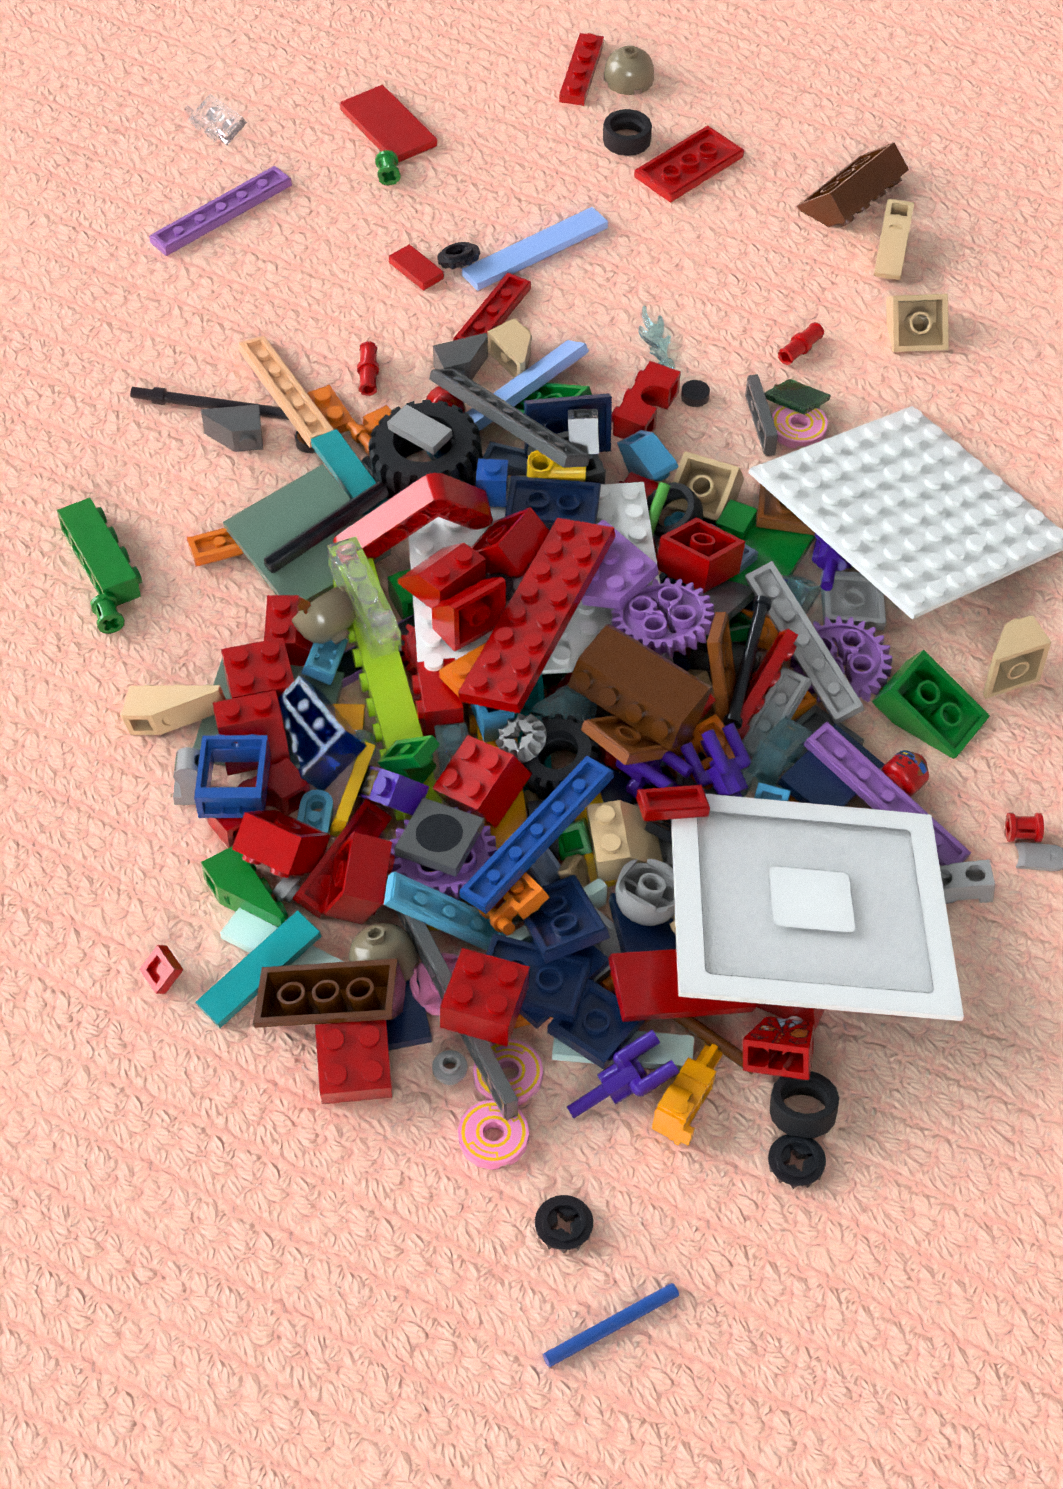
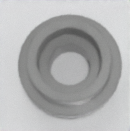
M290 875L289 878H283L271 892L277 897L276 902L286 900L290 903L292 901V898L300 888L297 883L301 878L298 875L296 877Z
M443 1051L433 1060V1074L443 1084H457L467 1073V1061L457 1051ZM448 1063L456 1064L452 1069L444 1067Z

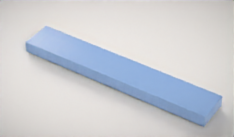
M590 207L470 266L462 268V276L479 291L503 279L507 273L514 274L607 229L608 221L593 207Z
M567 340L493 394L514 407L589 352L586 343ZM474 408L466 412L472 417L479 431L493 422Z

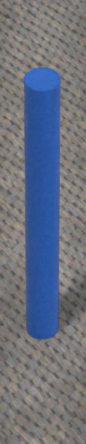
M670 1283L542 1354L544 1361L550 1368L677 1298L679 1292L676 1286Z

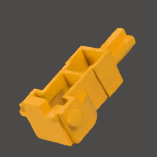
M711 1044L710 1047L705 1045L696 1061L688 1057L674 1082L667 1088L658 1103L651 1129L668 1137L678 1146L681 1142L689 1146L693 1139L695 1128L690 1126L713 1088L717 1072L715 1068L723 1056V1053L718 1051V1046L715 1044Z

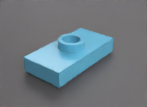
M345 638L338 644H334L332 640L324 644L313 643L302 674L331 685L348 639Z

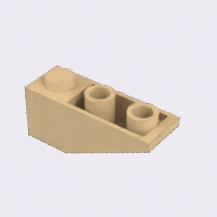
M895 199L887 200L874 270L875 277L901 279L914 202Z
M220 685L129 686L121 717L130 735H162L214 715L212 703L226 700Z

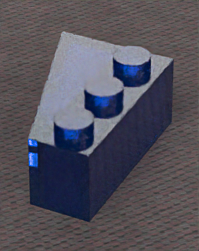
M299 675L279 696L278 701L286 729L291 732L294 743L291 745L293 753L298 756L301 767L298 769L300 777L317 789L325 791L367 745L323 692Z

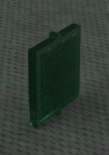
M788 379L779 385L775 384L772 389L764 392L767 400L804 415L815 408L819 409L820 405L829 401L831 396L792 379Z

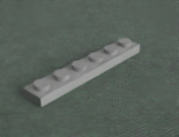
M773 561L745 575L747 583L756 596L762 595L771 599V609L766 613L778 633L789 628L798 634L794 642L797 648L793 657L805 676L811 679V686L834 723L837 725L864 711V706Z

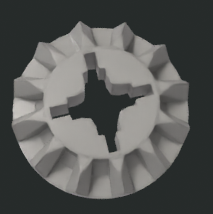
M518 714L514 720L507 719V725L504 729H498L500 736L495 742L499 749L513 754L521 763H525L535 758L543 749L547 738L546 728L532 714L529 716ZM522 730L527 736L522 737L519 746L514 738L519 737V732Z

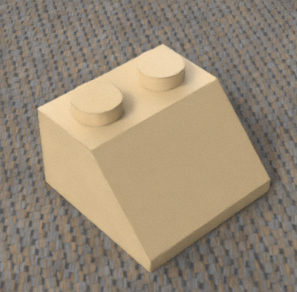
M948 294L896 295L886 297V321L892 352L949 350Z
M684 451L673 482L685 484L701 501L703 518L717 522L729 500H737L744 477L740 467ZM678 499L667 504L666 507L686 513L688 502L685 499Z
M1033 615L1021 619L1016 618L1005 624L993 654L982 694L985 699L1040 681L1051 646V640Z
M621 800L587 806L588 828L598 879L601 878L603 881L617 880L623 866L631 860L637 859L636 864L647 863L648 859H656L663 862L658 837L644 830L648 821L643 820L639 807Z

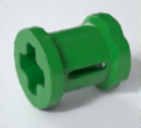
M390 150L379 152L375 157V164L379 169L377 172L379 182L387 186L396 184L401 178L399 168L397 167L398 156Z
M104 593L95 596L91 600V610L97 615V627L100 632L111 634L119 631L124 626L125 620L123 615L117 610L118 604L115 595Z

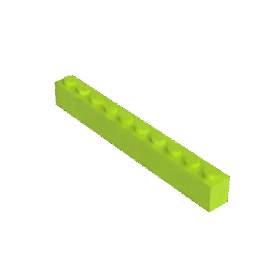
M373 558L338 564V577L333 578L334 588L337 586L340 588L342 585L355 605V619L347 629L350 633L347 638L349 644L355 643L356 649H352L354 665L356 668H362V673L359 674L360 687L362 692H368L369 698L365 699L368 716L374 717L376 721L375 724H372L375 742L382 743L383 749L379 750L381 759L396 740L422 737L423 734ZM432 772L423 783L429 786L425 798L442 804L440 796L432 789L436 783L434 773ZM394 809L396 820H402L403 825L404 820L412 818V815Z

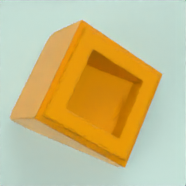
M333 704L331 735L364 736L365 704Z

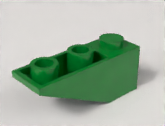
M232 847L201 862L204 880L221 905L235 912L238 908H241L276 927L282 925L289 918L281 901L275 903L271 897L272 890L264 877L259 879L255 873V864L244 861L242 859L243 854L232 850Z

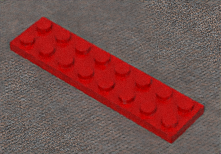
M562 518L556 519L459 689L458 696L460 702L520 714L616 537L614 527Z

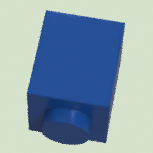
M478 458L476 487L486 492L489 505L492 507H506L508 460Z

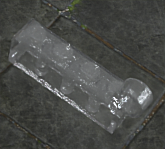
M357 537L327 545L330 572L337 586L340 588L342 585L349 595L355 613L354 622L372 660L401 651V632L396 617Z

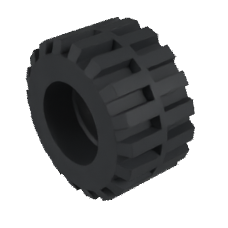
M555 714V719L549 720L548 716L543 717L542 723L547 733L545 745L535 758L522 763L532 774L526 782L529 790L532 793L537 792L538 798L541 800H545L587 755L603 764L598 743L581 731L584 721L581 720L577 723L576 717L571 715L567 719H563L562 714ZM571 750L577 753L574 761L564 768L551 769L543 765L546 758L555 751Z

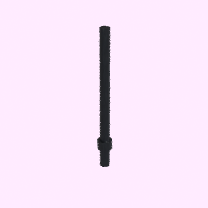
M132 386L130 391L131 398L151 400L153 404L159 405L172 403L208 409L258 405L169 392L166 388L161 387L147 389ZM259 404L260 416L289 420L280 407Z

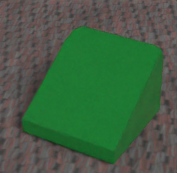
M586 818L574 820L559 836V856L561 861L565 860L568 856L576 854L585 855L593 852Z

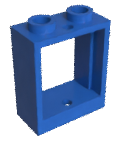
M267 735L202 736L194 795L198 818H243L245 812L265 810L271 761ZM214 762H259L256 787H211Z

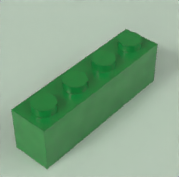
M91 498L58 509L57 513L61 530L98 595L111 593L115 595L118 605L141 597L138 585L142 583L141 575L136 566H130V558L126 548L118 546L119 540L112 526L107 527V519L101 507L96 508Z

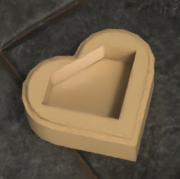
M580 854L566 857L557 871L560 878L564 879L571 875H576L582 887L588 885L589 882L586 877L588 867L584 857Z

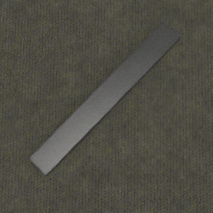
M455 369L431 370L429 380L564 468L588 466L590 458L588 454Z
M396 911L406 932L411 936L416 951L443 1000L452 973L426 924ZM459 1033L503 1118L509 1120L518 1116V1098L489 1043L486 1040Z

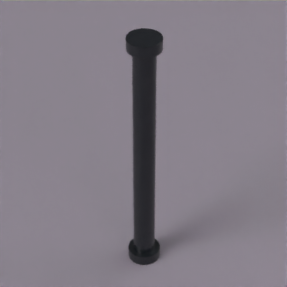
M759 595L753 599L752 606L754 612L729 712L723 718L725 726L734 723L736 729H740L743 719L741 718L747 688L766 612L771 609L772 605L771 599L766 596Z

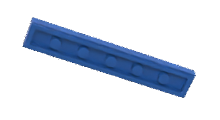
M587 755L459 890L460 897L487 914L614 778L613 770Z

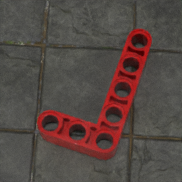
M427 474L338 534L333 539L338 564H344L370 558L374 560L437 517L473 530L486 528L493 522L487 494L480 488L445 474Z

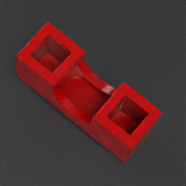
M649 361L645 369L638 372L633 387L626 390L621 405L616 406L612 412L613 435L625 439L640 430L653 432L656 428L657 408L653 406L668 410L679 393L681 371Z
M286 758L279 763L270 765L266 806H272L279 810V812L290 815L299 809L301 798L310 791V785L294 764ZM257 776L244 780L238 787H256ZM208 818V823L225 845L230 848L235 842L243 818Z

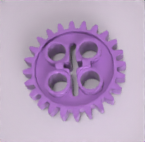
M655 578L652 581V585H646L621 610L614 609L611 611L612 626L661 656L662 653H667L670 658H673L674 651H679L682 655H686V647L696 650L697 641L701 643L706 642V635H709L714 619V605L710 603L709 595L703 596L702 588L694 590V583H689L684 587L682 586V579H679L675 584H670V579L666 578L664 583L659 584Z
M837 616L836 623H831L828 617H825L823 626L814 621V628L843 674H845L857 696L869 702L871 693L877 695L880 692V688L887 684L888 677L891 674L892 656L889 655L890 645H883L884 636L875 637V627L865 630V621L860 622L858 626L854 625L853 617H850L847 623H843L840 616ZM792 655L790 667L793 668V671L805 676ZM810 686L808 691L811 694L816 693L813 687ZM817 696V702L819 703L821 700Z
M404 820L405 828L410 820ZM484 826L464 862L467 864H463L457 877L395 856L391 873L395 871L459 900V890L497 851L496 838L491 836L490 826ZM397 828L396 838L390 840L392 841L391 854H394V856V847L404 829Z

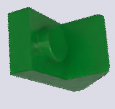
M433 735L396 740L377 763L385 770L423 784L436 769V763L432 760L434 757L432 754L440 746V743Z

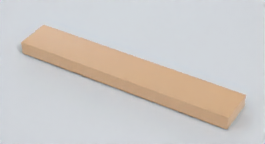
M265 336L239 343L240 353L309 448L312 447L311 439L334 430Z

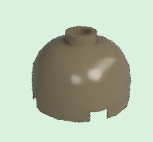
M631 45L613 51L607 59L604 70V80L608 82V88L624 95H634V91L642 89V93L647 91L654 81V65L649 54Z
M341 585L340 588L337 586L310 603L311 606L307 609V614L301 610L292 619V623L305 639L319 644L332 640L334 644H338L350 635L347 629L354 622L356 614L355 605L346 589Z
M377 923L366 927L353 939L349 951V962L397 958L405 982L414 974L413 967L416 965V962L417 964L419 963V957L411 936L398 925L391 923Z

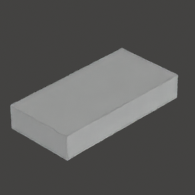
M407 404L387 422L389 430L433 455L453 437L452 429Z

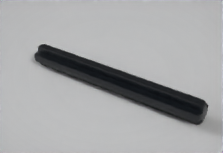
M383 482L375 483L264 558L265 567L271 573L277 572L388 497V488Z

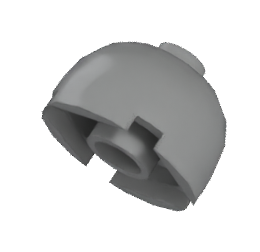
M637 859L631 860L623 866L616 883L615 895L618 907L623 915L638 924L646 926L663 924L675 915L673 868L656 859H648L647 863L637 864Z

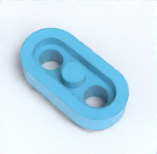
M319 789L305 793L300 801L297 820L330 834L334 812L331 795Z

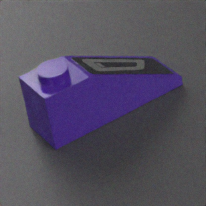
M368 765L357 796L413 816L421 800L426 797L429 786L397 773Z

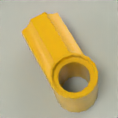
M535 450L527 459V477L585 482L586 466L564 468L538 450Z

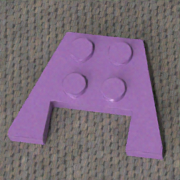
M601 520V521L598 523V525H604V526H610V527H612V526H611L607 521H605V520ZM615 529L616 537L582 598V604L621 610L659 574L657 564Z

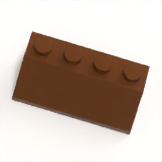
M895 142L860 155L798 204L797 207L799 211L827 227L840 224L841 227L845 226L855 219L853 216L855 213L858 214L871 206L869 203L871 200L874 201L887 193L885 191L887 187L891 188L902 181L901 176L909 168Z
M611 624L605 625L579 656L567 685L668 750H673L690 742L713 688Z
M398 959L262 967L253 1019L254 1028L394 1019L403 1012L406 988Z

